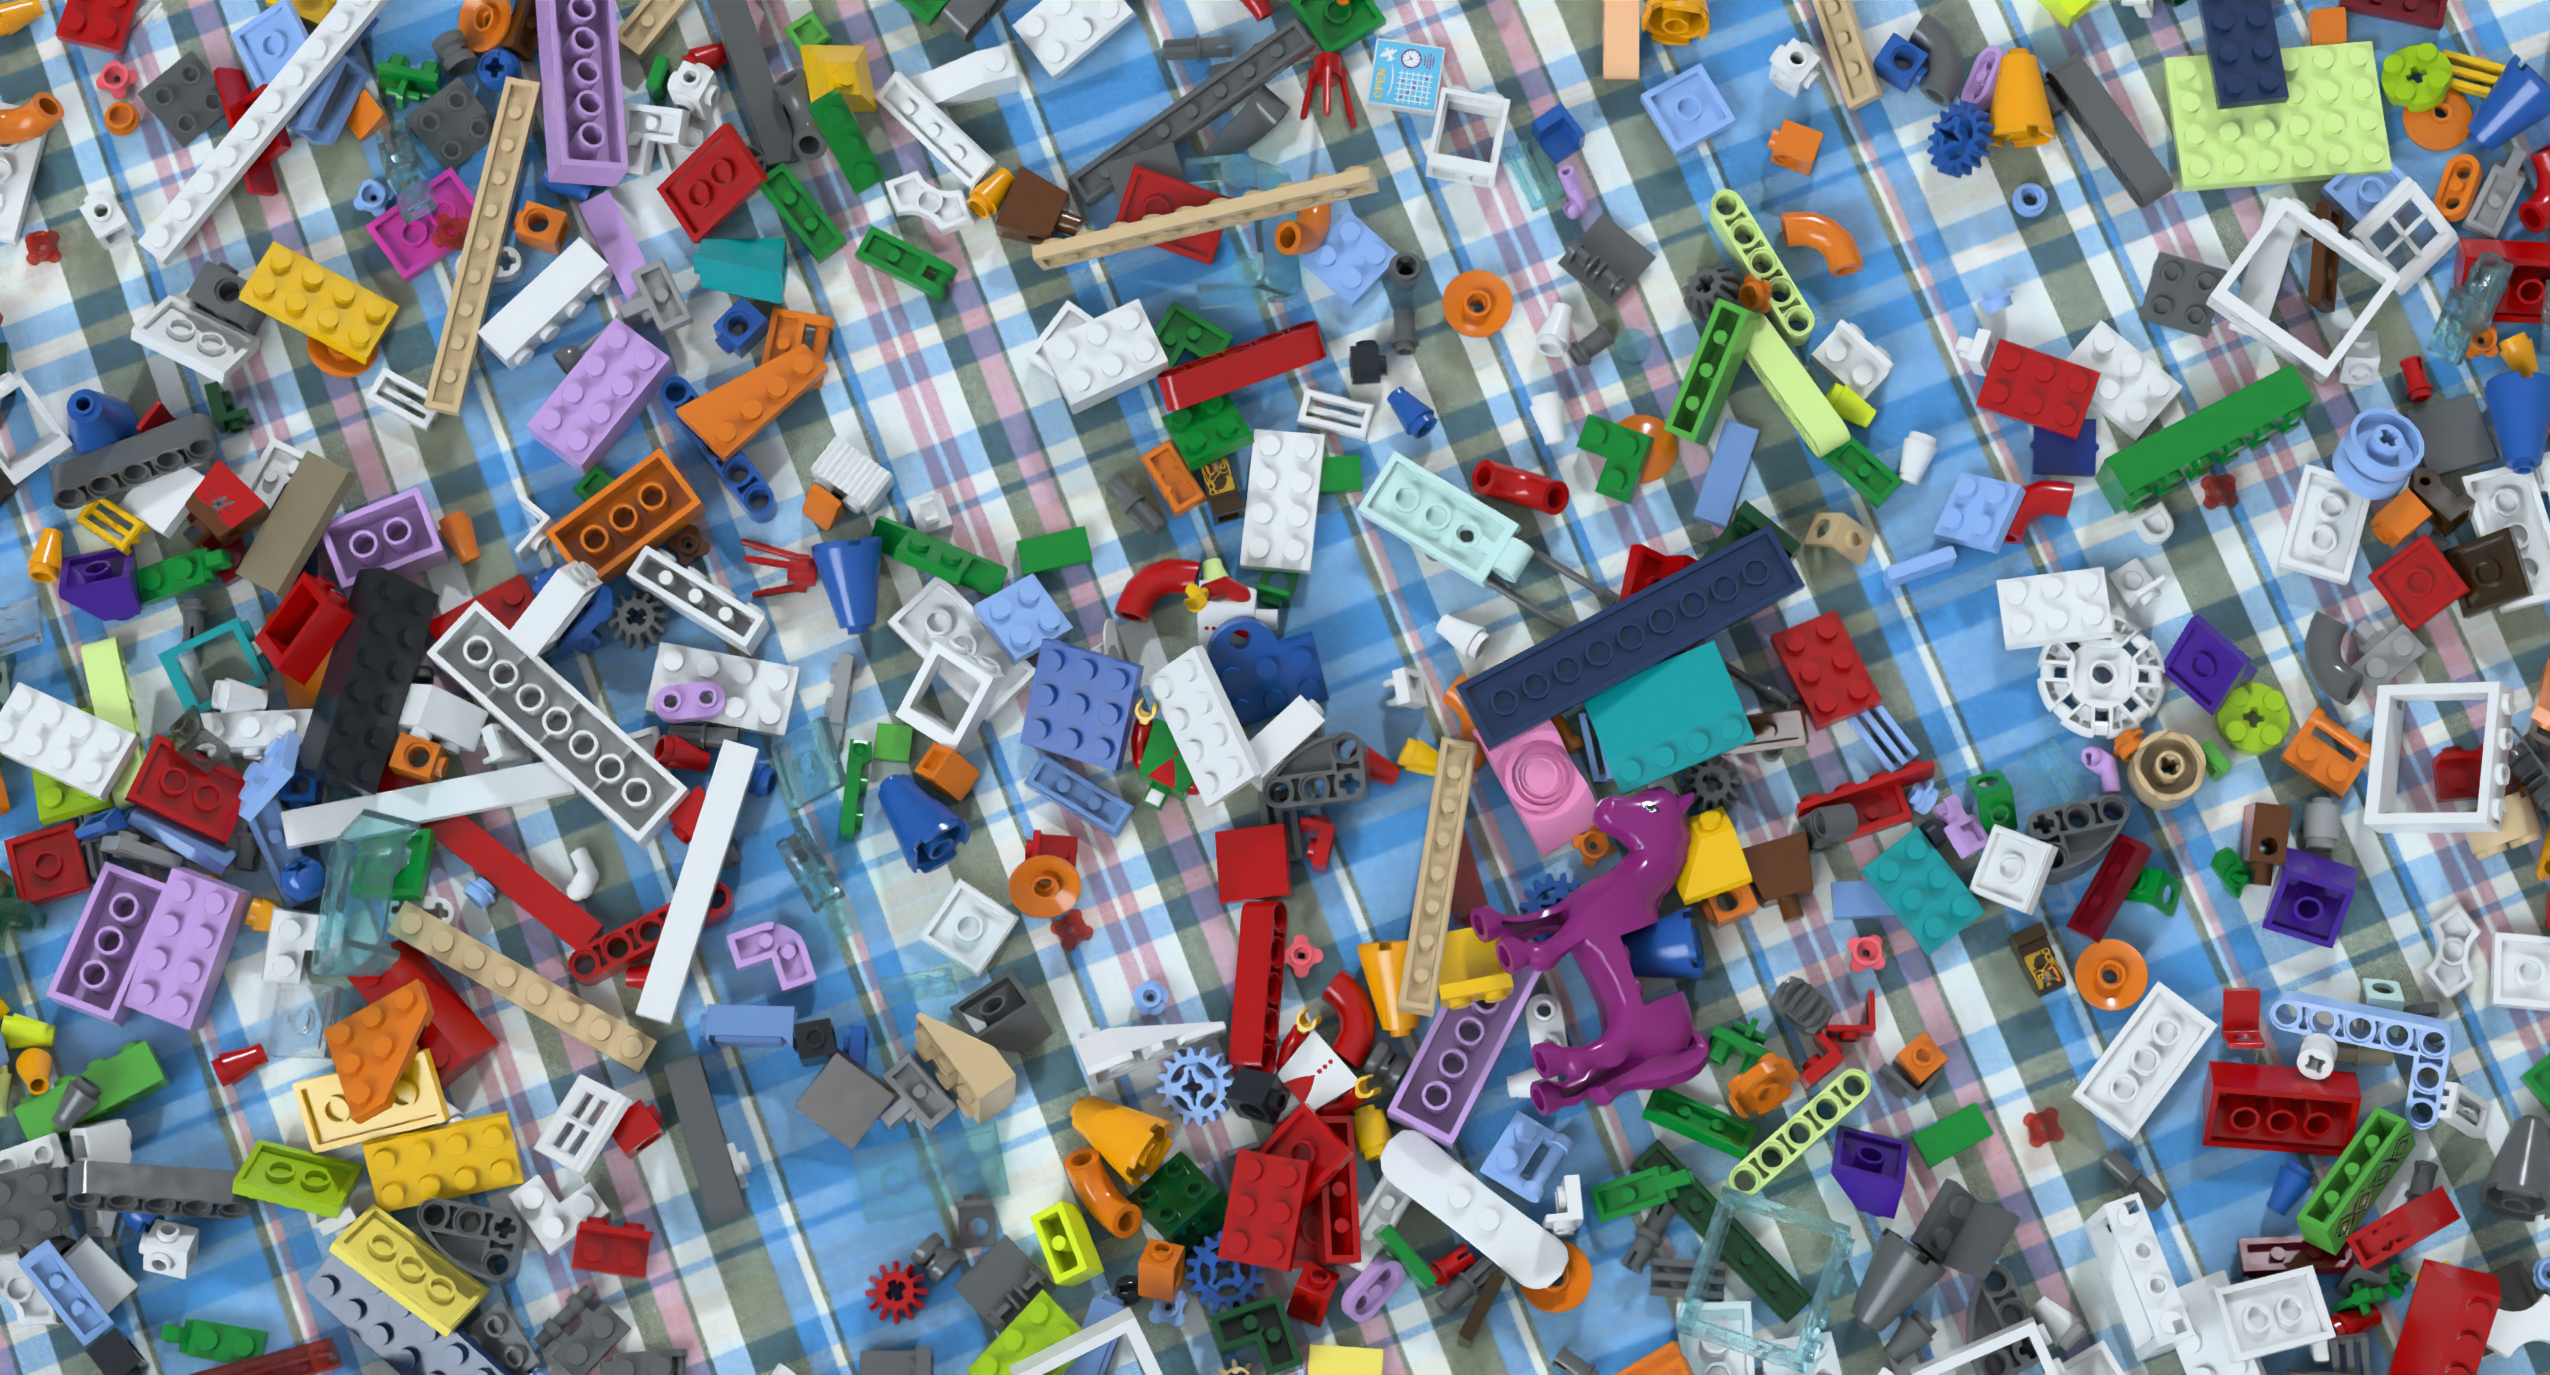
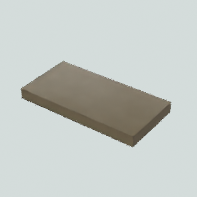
M307 450L235 573L284 599L357 475Z

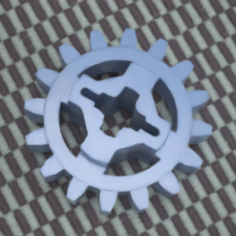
M1196 1045L1187 1048V1055L1182 1049L1174 1052L1176 1061L1170 1058L1165 1060L1163 1064L1168 1071L1160 1072L1157 1076L1160 1080L1165 1081V1085L1157 1088V1093H1165L1167 1097L1161 1103L1162 1107L1171 1104L1173 1110L1170 1116L1175 1118L1182 1114L1183 1124L1185 1125L1191 1123L1194 1118L1198 1126L1206 1124L1207 1117L1214 1122L1220 1118L1218 1111L1225 1113L1230 1109L1228 1103L1225 1102L1227 1100L1225 1096L1229 1086L1232 1085L1235 1079L1228 1078L1227 1072L1233 1066L1231 1064L1222 1066L1220 1062L1222 1061L1223 1054L1219 1053L1211 1057V1048L1208 1046L1202 1048L1200 1054ZM1185 1064L1186 1067L1183 1068L1184 1075L1180 1080L1175 1081L1179 1069ZM1205 1065H1207L1210 1069H1212V1071L1215 1073V1075H1213L1211 1072H1209V1071L1206 1069ZM1195 1080L1196 1083H1202L1203 1089L1199 1091L1198 1088H1192L1191 1082ZM1214 1091H1218L1216 1100L1208 1107L1210 1095ZM1178 1096H1180L1186 1102H1188V1106L1184 1104Z

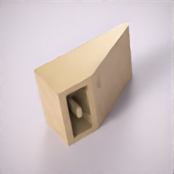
M921 1012L916 1014V1030L914 1031L916 1036L915 1050L925 1063L930 1061L936 1068V1077L945 1090H953L959 1098L957 1099V1104L967 1118L973 1116L980 1126L1015 1102L1016 1074L994 1046Z

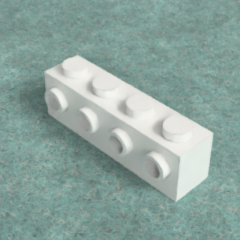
M579 237L477 332L483 344L511 371L517 366L525 365L531 360L534 350L541 343L551 341L560 331V326L568 318L573 319L583 311L586 301L594 294L599 295L608 288L613 277L609 264Z
M645 545L626 573L631 584L645 593H651L656 600H661L664 605L751 657L770 629L765 617L766 613L750 602L745 605L736 600V595L728 588L720 584L715 587L705 581L706 576L695 568L688 566L685 569L675 563L677 559L661 548L655 551Z
M313 709L197 713V749L202 755L215 761L229 760V757L260 760L265 757L264 753L270 742L276 737L281 739L290 729L301 737L300 751Z

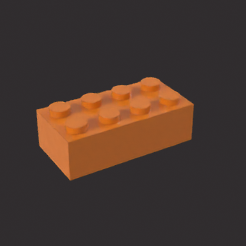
M659 447L546 530L545 533L568 564L575 560L578 563L583 561L597 571V578L607 586L630 569L645 545L654 550L669 540L670 537L676 535L707 512V510Z

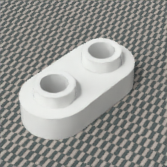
M1549 994L1533 996L1528 1001L1525 1009L1531 1054L1534 1044L1552 1041L1561 1047H1568L1562 1008L1559 1001ZM1547 1006L1551 1013L1547 1017H1541L1537 1013V1008Z

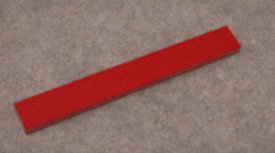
M388 754L377 793L423 785L425 783L394 774L388 766L391 756ZM463 815L417 824L422 829H431L436 834L437 841L572 949L577 950L593 942L604 929L601 923L467 816Z

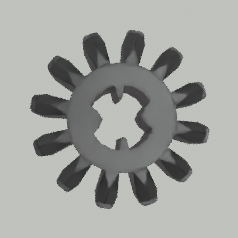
M1709 261L1705 269L1697 266V273L1694 276H1686L1689 284L1681 288L1685 296L1683 301L1686 308L1697 319L1702 321L1709 320L1718 298L1738 305L1736 300L1739 299V288L1742 283L1739 276L1728 265L1723 263L1717 265Z
M633 590L631 592L632 600L628 602L624 596H619L618 600L622 607L613 608L611 615L615 618L608 621V627L616 630L612 635L616 642L624 640L625 649L630 650L637 642L639 650L644 652L646 650V641L650 640L652 645L658 646L659 642L655 635H667L668 630L662 624L669 621V615L666 612H661L664 608L663 602L661 600L653 602V595L646 592L640 600L638 592ZM638 616L645 622L639 626L633 622V618Z
M1723 757L1718 759L1717 765H1712V759L1703 762L1704 767L1698 764L1691 767L1692 772L1683 773L1682 779L1688 784L1681 787V794L1685 795L1691 792L1695 794L1694 801L1690 807L1697 803L1700 804L1698 815L1704 813L1706 808L1713 810L1719 806H1723L1726 812H1730L1733 808L1731 801H1739L1741 794L1735 789L1742 786V779L1731 778L1736 773L1737 768L1733 765L1725 770L1723 768L1725 758ZM1709 780L1717 782L1714 793L1706 791Z
M1790 976L1785 982L1783 981L1777 987L1771 999L1772 1007L1785 1022L1790 1024L1793 1029H1797L1801 1034L1815 1037L1819 1031L1828 1025L1834 1013L1828 999L1823 997L1820 991H1817L1802 978Z

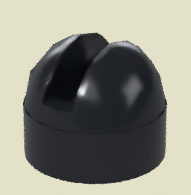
M1930 819L1921 824L1919 829L1935 849H1938L1947 840V835L1943 830L1945 824L1938 819Z
M1124 1275L1117 1280L1114 1287L1115 1296L1122 1299L1124 1305H1135L1142 1299L1143 1296L1138 1295V1290L1120 1293L1119 1288L1137 1285L1138 1277Z

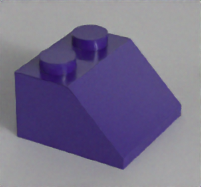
M2287 847L2285 864L2279 866L2262 928L2332 949L2356 890L2357 868Z

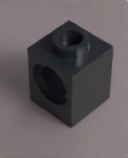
M826 1018L794 1024L799 1059L802 1065L809 1067L827 1063L838 1049L835 1029L831 1019Z
M1241 1067L1225 1098L1239 1118L1275 1125L1280 1114L1288 1104L1290 1094L1276 1074Z
M116 1327L85 1350L104 1375H145L143 1370L150 1366L125 1332Z

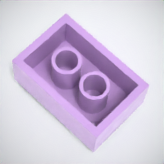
M419 486L332 519L322 535L340 586L348 598L360 569L383 567L404 578H408L450 561L426 497Z

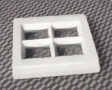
M2405 176L2349 231L2352 239L2359 241L2368 249L2367 253L2378 261L2380 259L2385 260L2396 268V274L2402 278L2393 290H2396L2399 295H2404L2459 240L2456 231L2410 176Z
M580 1074L533 1149L572 1171L585 1176L632 1103V1100Z

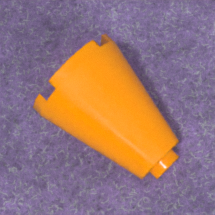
M1647 0L1641 17V28L1644 33L1645 30L1649 31L1651 39L1658 43L1672 46L1689 45L1690 39L1699 36L1700 41L1710 32L1711 19L1707 0Z
M2028 49L2008 50V55L2001 57L1989 113L1991 118L1987 122L1994 125V129L1988 136L1994 139V142L1990 145L2003 147L2004 140L2013 142L2014 148L2034 147L2050 143V138L2054 140L2056 138V130L2037 57L2029 54Z
M1408 939L1357 944L1358 955L1382 1030H1390V1037L1412 1035L1411 1028L1419 1027L1420 1015L1397 1011Z
M1093 1095L1077 1100L1070 1113L1072 1126L1134 1187L1145 1183L1140 1180L1145 1173L1152 1176L1157 1171L1173 1141L1167 1136L1169 1130L1175 1132V1127L1168 1120Z

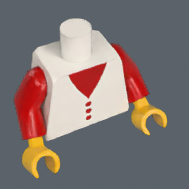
M1229 576L1213 581L1199 580V587L1196 584H1189L1186 587L1185 592L1190 598L1184 599L1183 603L1191 612H1197L1198 646L1203 645L1206 653L1207 645L1213 632L1221 624L1233 618H1256L1268 625L1271 630L1278 631V609H1257V590L1247 587ZM1243 629L1234 631L1230 636V642L1233 644L1244 643L1249 636V632Z
M1309 1006L1297 1014L1296 1024H1294L1283 1040L1276 1062L1277 1076L1290 1094L1288 1104L1280 1114L1282 1119L1289 1116L1302 1102L1309 1104L1319 1116H1346L1365 1102L1366 1098L1381 1093V1087L1374 1088L1371 1091L1367 1088V1081L1373 1078L1374 1075L1370 1074L1357 1079L1315 1030L1310 1034V1031L1321 1023L1322 1017L1319 1015L1313 1023L1308 1022L1306 1012L1310 1009Z

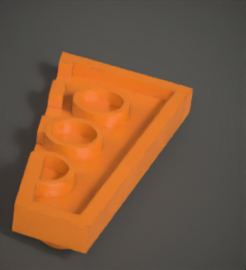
M803 343L677 408L676 415L726 462L828 373V366Z

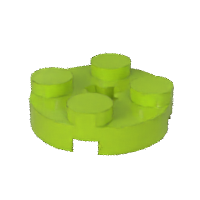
M2423 43L2400 49L2393 55L2386 57L2383 62L2381 74L2383 92L2387 100L2396 107L2398 104L2407 107L2408 111L2413 112L2432 109L2442 103L2446 98V92L2450 86L2452 87L2453 72L2451 63L2447 56L2432 43ZM2416 73L2424 74L2422 76L2423 82L2416 84L2415 80L2408 81V79Z
M2247 683L2231 692L2221 710L2216 713L2215 721L2217 731L2230 744L2229 747L2238 753L2254 756L2264 754L2279 744L2288 731L2290 714L2281 692L2261 683ZM2251 710L2256 711L2257 715L2262 718V722H2258L2255 728L2250 727L2249 721L2243 719V715L2249 714Z

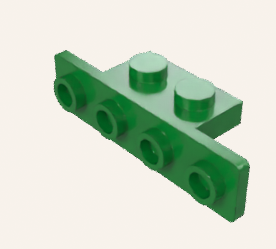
M878 516L875 520L871 537L880 536L882 539V552L892 556L894 560L955 585H963L989 597L1003 589L1008 572L1007 567L886 517Z

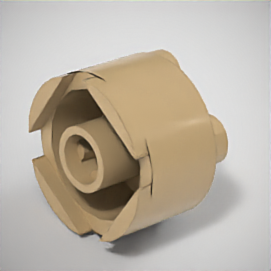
M2160 730L2150 734L2140 743L2127 766L2128 783L2134 795L2151 809L2160 811L2177 808L2185 804L2194 795L2204 779L2206 758L2201 746L2191 736L2170 730ZM2171 767L2173 772L2171 774L2163 773L2160 768Z
M2527 789L2504 797L2507 812H2503L2501 832L2464 833L2471 853L2476 855L2478 861L2508 850L2506 843H2509L2510 848L2514 849L2542 838L2540 834L2542 828ZM2477 808L2467 809L2462 812H2477Z

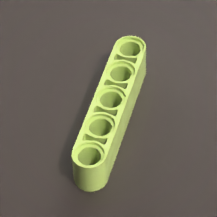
M1724 189L1718 191L1713 196L1708 218L1712 227L1744 278L1752 274L1757 280H1767L1771 285V293L1779 291L1787 296L1788 300L1784 302H1777L1771 297L1769 300L1771 309L1766 314L1785 343L1791 346L1804 345L1809 340L1814 327L1815 318L1812 311L1741 197L1732 190ZM1721 205L1730 206L1734 213L1723 215L1717 210V207ZM1746 234L1752 241L1748 244H1741L1735 239V236ZM1758 262L1764 263L1770 270L1766 273H1759L1752 265ZM1797 320L1802 322L1806 329L1795 331L1790 328L1788 323Z
M1759 309L1753 310L1752 312L1760 315L1761 318L1744 359L1811 451L1818 458H1821L1850 441V433L1845 423L1764 313H1761Z
M116 636L81 645V654L95 716L127 730L141 739L111 790L116 807L123 810L135 806V804L126 801L125 797L143 763L146 752L124 652L120 640Z
M1856 1068L1843 1072L1734 1167L1726 1182L1728 1194L1734 1200L1740 1202L1749 1201L1864 1101L1871 1088L1868 1075ZM1846 1080H1856L1861 1085L1862 1093L1858 1096L1847 1094L1843 1087V1083ZM1820 1103L1831 1105L1835 1111V1117L1830 1120L1822 1119L1816 1112V1106ZM1793 1127L1803 1128L1808 1135V1140L1801 1144L1795 1143L1789 1136V1129ZM1769 1150L1775 1151L1780 1157V1165L1773 1168L1766 1166L1762 1161V1153ZM1739 1174L1748 1175L1753 1181V1189L1750 1191L1739 1190L1734 1183L1735 1176Z

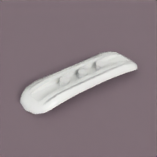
M1402 1130L1387 1142L1380 1157L1381 1169L1387 1180L1457 1232L1510 1277L1525 1287L1541 1289L1547 1288L1562 1275L1569 1260L1567 1248L1562 1241L1490 1190L1425 1134L1416 1130Z

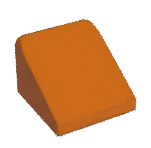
M2345 7L2321 8L2310 11L2307 17L2311 46L2347 43Z
M364 89L360 92L345 123L358 140L362 142L381 129V127L388 124L389 121L368 91Z
M818 483L811 485L802 507V512L822 529L830 531L845 514L842 502Z

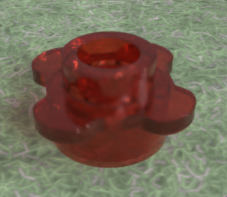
M447 214L438 216L436 219L438 225L437 232L432 237L433 244L438 248L444 246L451 250H463L470 223L469 220L465 217L460 219L450 218ZM449 230H454V234L449 235Z
M48 230L47 232L35 231L27 234L25 237L26 248L29 252L26 256L27 262L32 266H37L40 262L46 261L57 263L61 259V252L57 246V242L60 239L59 234L55 230ZM42 245H45L46 249L43 251L40 250V247Z
M2231 474L2216 475L2214 477L2208 475L2201 480L2200 485L2205 492L2203 505L2207 509L2214 510L2217 506L2234 508L2237 505L2239 499L2235 495L2236 479ZM2221 489L2223 494H2217L2216 490Z
M1078 909L1069 910L1068 914L1061 917L1060 920H1054L1050 926L1051 932L1058 935L1062 941V949L1068 952L1074 951L1076 945L1083 940L1089 941L1093 937L1092 927L1085 924L1082 919V912ZM1070 927L1075 928L1074 933H1069L1068 930Z
M2047 1107L2044 1112L2037 1114L2029 1112L2024 1116L2023 1124L2027 1127L2031 1146L2040 1148L2043 1144L2050 1141L2058 1143L2064 1138V1131L2058 1125L2057 1118L2059 1114L2056 1109ZM2042 1124H2045L2047 1126V1130L2042 1131L2040 1129V1126Z

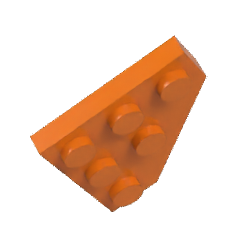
M419 979L412 981L323 1030L352 1120L359 1125L392 1107L397 1093L394 1091L402 1073L407 1074L419 1049V1046L416 1045L424 1026L429 1027L435 1014L425 984Z

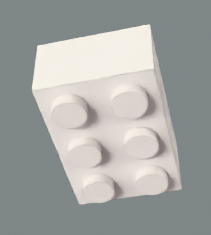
M1139 299L1042 342L1044 355L1073 415L1155 378L1159 373L1169 369L1168 359Z

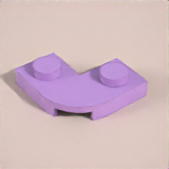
M765 922L726 935L738 972L773 961L784 994L818 982L806 944L800 934L785 925L775 924V922Z

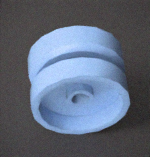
M2384 408L2367 409L2355 417L2332 454V466L2341 483L2358 496L2371 500L2390 499L2400 493L2410 475H2412L2423 458L2424 441L2415 425L2396 411Z

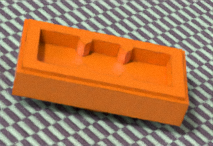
M1171 439L1140 457L1142 464L1176 518L1207 501V496L1190 472Z

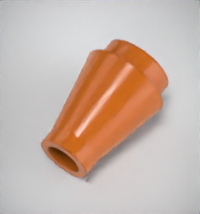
M464 510L449 514L438 521L441 528L438 532L459 558L462 566L482 557L478 550L472 519L470 516H466Z

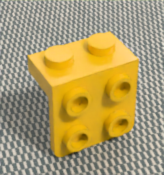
M1473 927L1447 932L1437 991L1440 1008L1449 1006L1450 1010H1457L1469 1007L1471 1002L1485 1000L1486 1003L1499 1002L1507 999V995L1513 993L1512 975L1503 970L1496 955L1495 943L1500 937L1494 941L1484 943L1478 939Z

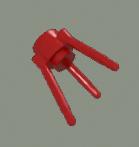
M1322 52L1314 56V67L1308 69V84L1300 114L1301 120L1307 118L1316 82L1318 86L1323 87V114L1326 117L1329 116L1331 87L1337 86L1339 82L1350 127L1352 129L1356 128L1355 114L1347 84V69L1341 67L1342 58L1340 55L1332 52Z
M748 539L740 540L743 546L789 559V561L749 555L744 557V561L748 563L788 569L787 581H794V584L753 591L752 596L754 598L791 592L806 593L807 586L816 587L818 569L814 558H810V555L794 553Z

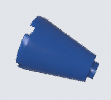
M2517 54L2510 59L2467 126L2471 131L2467 138L2480 151L2486 147L2491 151L2495 150L2550 115V85L2527 63L2519 67L2517 64L2521 61V58Z
M2520 371L2500 374L2489 379L2486 382L2487 388L2484 387L2485 400L2505 466L2512 469L2516 474L2533 473L2535 468L2542 465L2550 427V375L2540 372H2532L2533 378H2521Z
M81 389L73 393L67 402L68 437L73 443L72 448L80 456L139 433L136 428L139 424L136 413L125 401L90 389Z
M861 537L857 540L844 539L811 546L812 556L839 628H847L848 635L869 632L868 625L876 623L882 555L881 537Z
M894 774L887 777L880 784L878 792L879 801L904 858L914 873H917V869H920L923 873H929L942 867L957 855L954 848L960 841L966 845L971 834L970 827L966 821L908 776H897Z
M1692 907L1677 910L1660 918L1654 924L1620 936L1622 942L1629 949L1631 955L1630 966L1634 977L1699 979L1706 977V973L1701 969V967H1706L1699 927L1692 928L1690 918L1696 917Z

